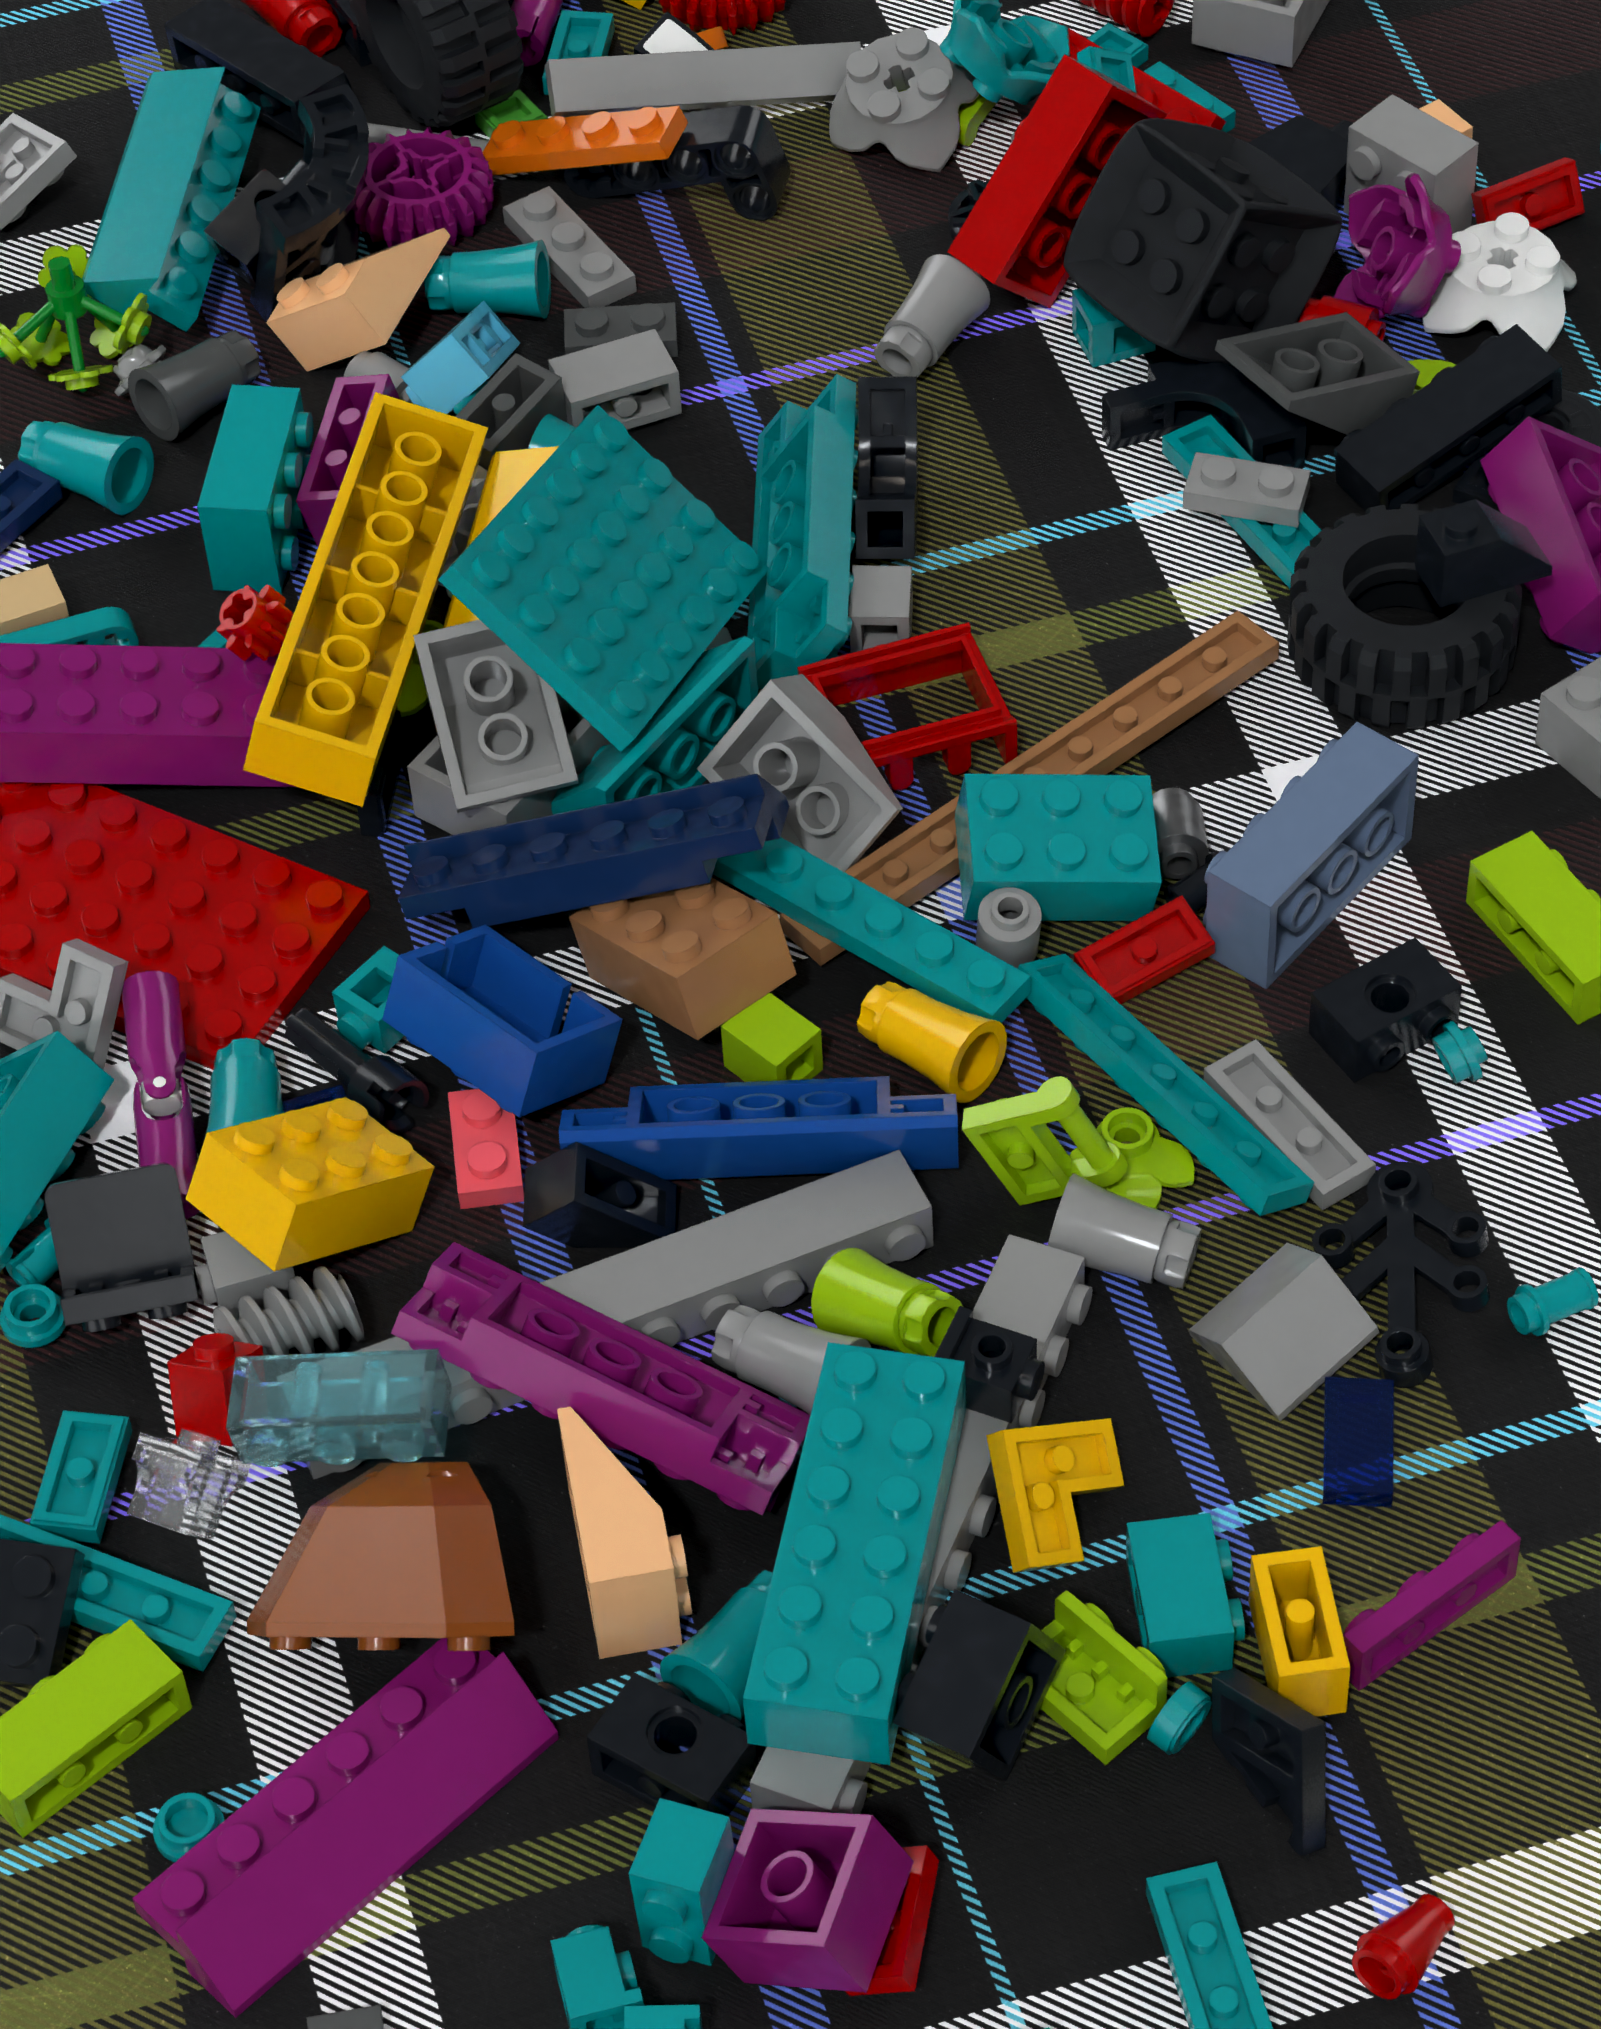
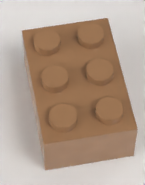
M711 878L710 883L584 907L569 917L591 979L696 1040H699L797 975L777 912Z

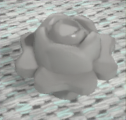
M142 344L129 348L117 360L118 365L113 367L114 373L121 380L114 393L118 397L129 392L128 377L131 371L160 362L165 355L166 348L160 345L152 351Z

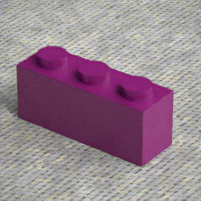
M389 374L338 377L335 379L296 499V503L318 547L375 392L400 399Z

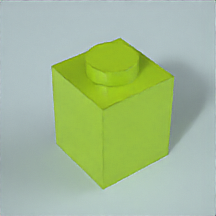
M768 993L721 1025L724 1067L745 1082L813 1079L823 1070L821 1029L772 993Z

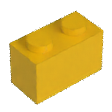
M1322 1546L1251 1555L1248 1602L1268 1688L1316 1717L1346 1713L1350 1663Z

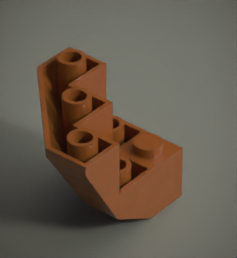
M450 1461L379 1463L311 1505L247 1619V1634L269 1637V1649L271 1650L312 1649V1637L358 1638V1650L368 1651L400 1649V1638H447L448 1651L490 1650V1637L514 1636V1618L492 1505L469 1463Z

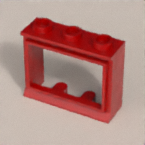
M969 622L797 667L798 675L803 674L833 706L962 673L979 709L978 711L861 742L876 767L884 766L885 775L891 788L894 790H903L912 784L914 780L913 758L942 750V758L948 771L953 775H959L966 772L971 766V742L992 737L1005 764L1017 757V720L1011 716L971 634Z

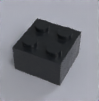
M954 1589L948 1604L942 1603L938 1606L929 1621L925 1634V1641L929 1645L917 1671L914 1669L910 1670L898 1688V1712L893 1723L931 1747L1007 1781L1066 1649L1032 1623Z

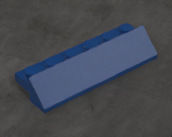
M889 1076L630 1087L628 1107L562 1110L559 1126L560 1149L579 1142L665 1180L837 1173L896 1150H900L911 1170L959 1168L956 1094L890 1096Z

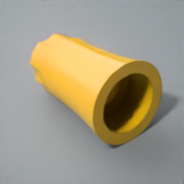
M890 981L883 985H875L861 1003L860 1015L857 1021L858 1032L869 1041L877 1044L884 1053L902 1061L931 1080L945 1093L956 1094V1101L958 1103H968L979 1097L992 1083L1002 1065L1007 1047V1033L1005 1027L999 1021L967 1013L937 1001L916 989H905L897 983Z

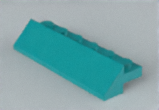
M225 67L153 72L150 75L82 277L87 295L122 314L125 313L128 307H131L139 293L147 295L146 303L149 304L148 310L185 332L197 320L216 258V253L204 230L234 198L261 107L249 101L241 93L233 91L220 83Z
M838 374L834 376L808 409L787 401L758 436L752 548L758 558L769 567V570L749 596L747 637L755 641L758 689H763L770 679L798 675L797 667L838 657V650L845 644L851 632L852 619L848 616V601L854 582V577L850 574V553L855 543V533L851 531V519L855 499L857 498V493L853 490V470L858 460V451L854 449L858 409H856V383Z

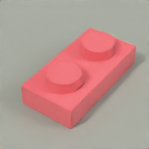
M480 1089L448 1092L460 1209L524 1202L516 1115L502 1109L494 1099Z

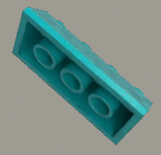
M743 636L704 651L637 737L620 752L611 743L603 745L594 754L590 764L577 776L578 784L559 788L551 802L552 815L702 785L707 779L698 771V766L758 695L755 641Z
M58 1030L0 1059V1271L5 1267L13 1254V1249L8 1245L17 1231L26 1228L42 1210L44 1200L40 1198V1195L47 1184L60 1177L72 1163L75 1157V1152L71 1149L78 1136L92 1128L104 1113L106 1105L101 1100L114 1082L110 1075Z

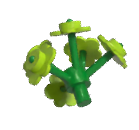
M74 244L66 250L56 245L47 248L44 252L42 260L45 268L41 269L38 274V282L45 288L48 302L35 314L30 312L21 314L17 320V326L11 330L0 323V357H5L13 365L22 359L34 370L39 362L56 366L60 363L62 356L71 353L73 369L50 374L48 379L49 381L56 382L65 381L66 390L78 389L79 392L84 393L89 387L100 385L98 375L113 372V365L85 367L77 319L82 317L87 311L95 317L94 326L96 330L90 336V343L95 348H98L99 353L104 358L111 359L119 353L123 355L128 347L137 346L142 343L145 336L149 333L152 316L147 313L149 304L146 303L147 295L139 293L136 296L131 307H128L124 314L91 299L92 297L86 293L82 279L89 259L86 258L85 248ZM56 319L65 321L67 334L60 331L61 325Z

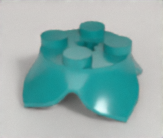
M954 0L951 28L946 38L940 44V50L948 59L960 66H964L975 77L972 82L974 88L991 102L997 103L1004 96L1022 105H1027L1042 93L1064 54L1070 55L1067 26L1037 16L1023 15L1009 21L1001 19L1000 8L1003 4L999 3V0Z

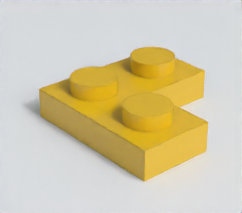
M1111 1418L1005 1429L986 1435L1013 1573L1069 1566L1084 1561L1071 1495L1104 1492L1125 1486Z

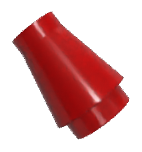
M1423 1894L1411 1906L1361 1935L1357 1941V1951L1352 1957V1966L1360 1982L1373 1994L1384 1999H1396L1400 1994L1414 1992L1444 1937L1455 1925V1918L1451 1909L1438 1897L1431 1894Z

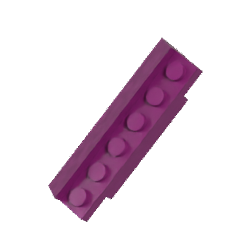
M453 1242L432 1263L423 1287L399 1311L391 1334L409 1342L410 1347L418 1354L430 1359H444L470 1372L471 1377L485 1387L498 1390L505 1389L531 1402L534 1409L544 1416L558 1419L557 1409L571 1406L606 1446L618 1450L627 1449L654 1462L657 1469L663 1474L678 1480H691L715 1492L723 1503L738 1510H752L762 1516L766 1510L771 1512L802 1452L810 1419L809 1414L456 1242Z
M441 1638L135 1895L132 1899L136 1912L184 1958L188 1973L237 2018L559 1739L558 1731L504 1652L494 1657L488 1650L448 1651L447 1638Z

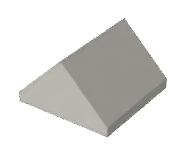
M1290 1243L1282 1246L1188 1330L1190 1336L1279 1421L1285 1418L1380 1333L1377 1325L1321 1254Z

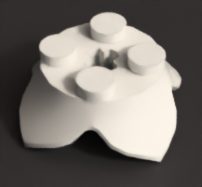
M1514 212L1504 213L1498 216L1496 221L1472 225L1464 231L1453 233L1452 240L1458 241L1461 246L1460 259L1456 268L1451 273L1444 274L1436 292L1432 296L1431 305L1427 313L1422 317L1425 332L1455 335L1468 332L1482 320H1488L1492 322L1501 335L1517 324L1548 352L1564 324L1566 307L1563 291H1570L1577 284L1575 272L1565 261L1560 259V254L1551 239L1536 228L1530 227L1529 221L1525 216Z

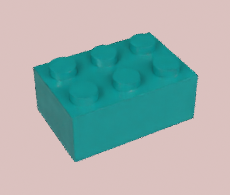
M234 384L231 386L197 505L213 590L236 591L243 589L245 585H249L259 593L268 584L282 594L288 571H295L299 559L298 531L299 529L306 530L308 526L296 503V499L311 456L310 446L313 439V416L311 412H304L300 388Z
M964 774L955 810L963 920H977L978 909L984 897L990 892L1004 887L1019 888L1031 894L1040 905L1041 921H1135L1153 911L1162 880L1150 775Z

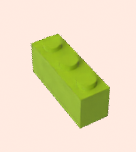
M1533 831L1471 860L1466 903L1577 1025L1601 1014V897L1594 890L1586 889L1568 869L1562 855L1555 849H1549Z
M131 1619L114 1632L106 1633L96 1638L87 1647L82 1656L58 1674L40 1680L30 1690L26 1698L0 1716V1814L22 1838L192 1709L183 1671Z

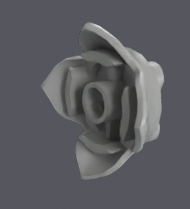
M915 27L904 29L897 34L878 38L862 50L852 53L846 62L848 73L835 96L830 110L829 133L831 144L849 152H861L868 150L875 143H882L896 160L909 167L941 172L958 144L961 131L958 114L961 104L972 103L979 95L972 84L975 77L964 66H960L948 59L936 42L928 39L922 29Z

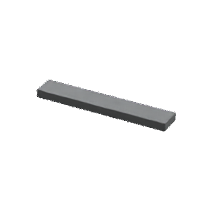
M858 41L549 59L545 64L551 115L552 117L591 115L600 111L611 113L639 110L644 107L680 106L681 110L738 105L756 106L834 101L848 73L846 67L847 59L852 53L861 50V44Z

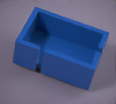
M486 924L446 938L445 946L437 941L398 955L382 1018L383 1021L403 1034L411 1044L427 1051L448 1066L456 1076L469 1081L494 1099L502 1109L515 1114L519 1118L605 1083L623 1019L583 991H578L572 994L562 1033L558 1034L572 984Z

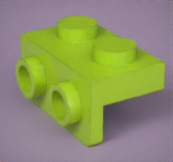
M1065 1590L1055 1599V1619L1041 1630L1066 1649V1652L1040 1709L1104 1765H1107L1151 1727L1167 1701V1676L1158 1658L1144 1647L1138 1646L1135 1648L1118 1634L1108 1616L1099 1607L1092 1603L1084 1605L1072 1593Z

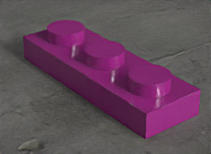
M1502 1520L1481 1535L1476 1532L1471 1533L1457 1543L1447 1560L1429 1573L1421 1570L1410 1576L1402 1584L1396 1597L1376 1611L1366 1609L1359 1613L1348 1624L1343 1633L1350 1663L1349 1682L1358 1691L1362 1690L1516 1576L1521 1537Z

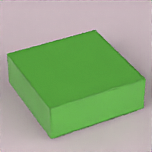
M520 89L516 90L508 100L475 114L476 125L489 138H491L498 124L507 121L517 120L521 122L547 119V116Z

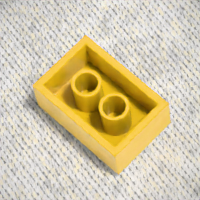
M344 1097L208 1132L185 1199L275 1272L411 1232L435 1166L414 1151L412 1145L406 1139L391 1133L368 1115V1111L364 1106Z

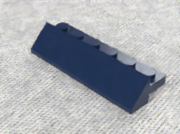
M752 774L406 844L404 848L412 867L398 899L406 919L465 908L472 927L476 928L484 924L492 926L706 884L711 881L718 858L761 850L765 841L779 839L790 806L783 793L760 775Z

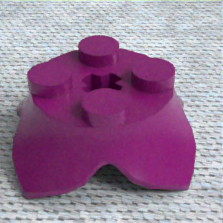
M1411 173L1406 177L1405 186L1407 192L1392 185L1376 184L1349 195L1348 230L1352 244L1364 258V265L1356 270L1351 269V272L1338 285L1334 297L1377 308L1379 310V319L1398 314H1406L1415 318L1423 317L1431 305L1432 296L1436 292L1444 274L1451 273L1456 268L1460 259L1461 246L1458 241L1452 240L1449 215L1431 200L1425 184L1417 173Z

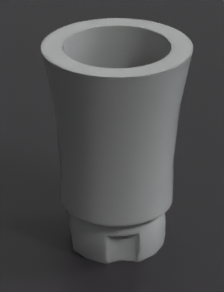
M943 254L928 257L900 308L886 324L884 336L874 349L875 358L879 365L893 376H917V378L924 369L933 366L955 338L989 307L990 293L980 275L955 257Z
M1073 1173L1061 1198L1048 1246L1085 1257V1267L1123 1275L1152 1284L1155 1279L1162 1284L1183 1289L1195 1260L1202 1228L1188 1222L1173 1220V1214L1122 1197Z
M738 1305L733 1310L729 1309L721 1319L715 1331V1341L711 1354L713 1361L717 1365L736 1373L740 1380L767 1390L811 1415L828 1342L871 1348L868 1340L828 1332L795 1322L771 1311L760 1312L749 1306Z

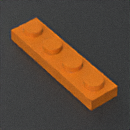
M680 106L644 107L639 110L611 113L600 111L591 115L553 116L548 119L521 122L511 120L498 124L482 153L486 161H488L492 175L664 160L670 157L688 121Z

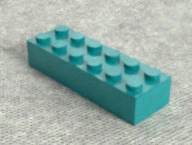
M828 1342L743 1695L747 1744L890 1765L898 1726L893 1723L898 1712V1688L905 1675L911 1670L966 1413L965 1361Z

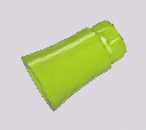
M859 1248L841 1250L825 1263L816 1278L811 1298L812 1315L818 1329L868 1340L870 1344L887 1347L902 1353L931 1357L935 1356L959 1306L963 1307L960 1300L947 1292L941 1291L936 1285L898 1271Z

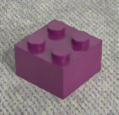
M751 1808L701 1938L744 1983L867 1993L914 1861L873 1815Z

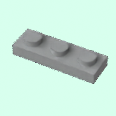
M550 186L503 207L504 224L523 244L537 240L544 241L549 257L550 272L584 308L605 307L637 292L635 274Z
M1256 1039L1204 1068V1081L1315 1182L1309 1197L1322 1211L1368 1184L1370 1178L1375 1173L1376 1164Z

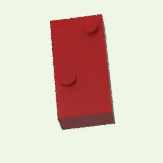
M1064 54L1029 115L1018 125L1013 142L947 252L994 285L1051 308L1069 278L1063 262L1071 232L1111 153L1123 135L1136 122L1149 118L1164 119L1167 113L1121 83Z

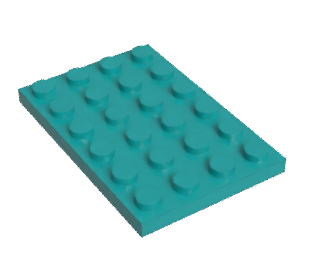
M597 405L442 574L438 581L621 752L637 737L766 574L769 567L758 558L750 545L739 540L715 517L707 504L696 499L678 482L663 462L653 458L634 440L620 421L610 417Z

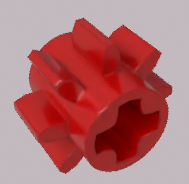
M268 584L259 593L249 585H245L243 589L231 593L221 606L219 613L221 624L216 628L217 632L227 639L225 647L243 661H246L252 653L263 661L280 653L294 615L291 610L284 606L286 598Z

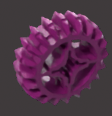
M429 126L423 133H412L408 128L405 135L398 137L387 133L385 143L371 142L368 144L367 175L363 189L350 210H353L354 220L359 224V230L369 233L372 242L385 240L388 247H392L445 228L451 235L447 244L455 246L458 235L470 237L473 235L474 226L485 224L486 214L492 209V201L494 199L492 170L489 169L488 161L483 156L482 149L471 146L468 137L455 139L451 130H446L441 134H433Z

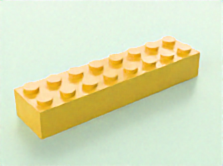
M375 392L256 715L244 763V771L363 807L416 652L413 635L421 634L439 584L438 579L443 573L477 472L488 427Z

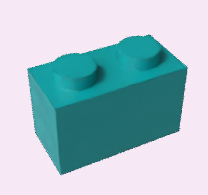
M1204 1513L1127 1523L1126 1565L1142 1647L1148 1649L1158 1658L1165 1669L1167 1678L1232 1669L1234 1642L1245 1640L1244 1616L1240 1599H1228L1224 1582L1233 1580L1231 1552L1227 1539H1215L1211 1514Z
M659 1798L628 1874L642 1947L650 1949L652 1953L663 1960L680 1964L691 1960L712 1966L716 1953L701 1937L735 1851L730 1817Z

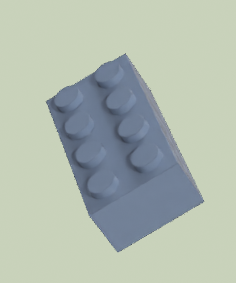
M1356 722L1339 740H1330L1322 749L1317 762L1302 777L1299 775L1293 777L1284 788L1280 799L1265 814L1258 813L1252 818L1244 831L1243 837L1228 852L1220 851L1210 862L1204 877L1205 884H1207V907L1203 916V924L1216 944L1215 953L1209 957L1262 988L1267 989L1412 839L1419 755L1359 722Z

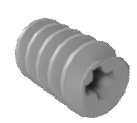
M322 1266L315 1268L313 1272V1290L301 1277L295 1276L290 1278L288 1282V1300L275 1286H269L263 1292V1310L250 1296H243L238 1302V1319L222 1305L215 1307L213 1311L215 1333L229 1334L233 1336L234 1341L262 1345L264 1359L271 1357L283 1372L290 1370L289 1349L294 1347L297 1348L308 1362L314 1361V1340L317 1338H321L333 1353L339 1351L340 1329L346 1328L358 1343L365 1340L361 1318L346 1282L341 1274L338 1273L337 1280L326 1267Z

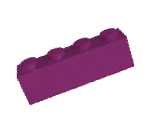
M1528 416L1480 460L1489 482L1488 492L1492 500L1498 505L1500 513L1528 528L1553 566L1552 575L1524 583L1534 597L1541 615L1540 626L1544 633L1556 644H1566L1589 654L1601 652V447Z

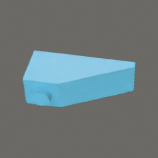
M482 301L402 375L401 378L408 385L405 388L406 393L413 404L448 414L457 403L469 396L489 379L519 346L520 342L485 301Z

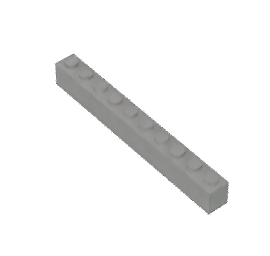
M896 1150L540 1282V1284L672 1348L678 1342L710 1330H716L729 1309H735L738 1305L749 1306L761 1312L771 1307L789 1305L800 1296L811 1293L822 1267L833 1255L841 1250L859 1248L884 1264L893 1261H905L915 1257L921 1251L933 1247L932 1206L900 1150ZM397 1336L278 1380L286 1419L313 1479L333 1472L351 1470L362 1461L397 1448L415 1446L426 1437L460 1424L476 1423L492 1412L525 1400L505 1389H492L479 1384L471 1377L470 1372L444 1359L437 1360L424 1357L415 1352L410 1347L409 1342Z
M1009 1234L973 1309L974 1319L1037 1338V1359L1045 1363L1044 1375L1037 1395L1032 1401L1023 1399L1012 1423L966 1408L911 1670L917 1671L919 1667L917 1662L924 1647L927 1648L929 1645L925 1641V1634L933 1613L938 1606L945 1603L950 1591H954V1589L961 1591L966 1582L972 1560V1554L968 1551L975 1535L984 1538L993 1522L997 1499L993 1496L997 1488L986 1435L1005 1429L1037 1425L1045 1402V1391L1042 1388L1048 1375L1059 1376L1067 1357L1069 1339L1066 1336L1072 1323L1082 1325L1087 1316L1093 1290L1092 1287L1084 1285L1085 1257ZM766 1747L750 1781L752 1808L860 1814L867 1794V1783L864 1782V1779L871 1766V1762Z

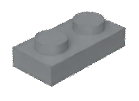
M1196 452L1183 490V509L1298 527L1310 488L1311 470Z

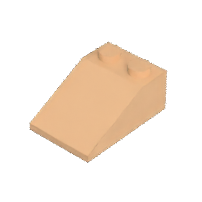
M441 228L344 265L342 263L334 264L323 273L309 279L296 278L279 291L276 297L279 303L266 323L307 372L357 355L360 352L385 345L451 235L445 228Z
M570 1406L557 1409L568 1490L599 1659L682 1645L679 1617L692 1615V1608L686 1579L688 1571L681 1534L667 1536L662 1508Z

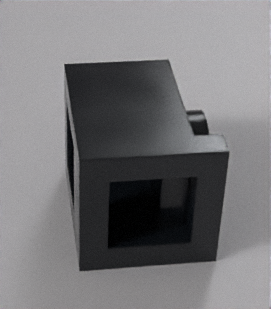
M959 1306L934 1356L965 1361L967 1409L1009 1423L1013 1422L1023 1399L1032 1401L1035 1398L1045 1369L1044 1361L1037 1359V1338L974 1319L973 1311Z

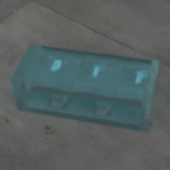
M438 1349L241 1356L235 1358L226 1429L242 1464L253 1463L262 1467H277L285 1462L321 1461L332 1465H342L359 1459L388 1458L396 1462H413L421 1457L445 1456L452 1384Z

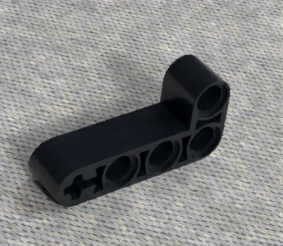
M745 105L683 113L688 124L668 159L567 168L564 171L565 182L569 188L586 198H601L721 182L734 210L742 217L756 221L768 220L776 214L791 173L789 162L766 114L757 108Z

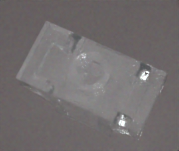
M181 1428L178 1439L140 1432L132 1459L137 1464V1482L127 1514L187 1536L213 1539L227 1502L236 1491L244 1488L252 1463L219 1452L220 1440L192 1430Z

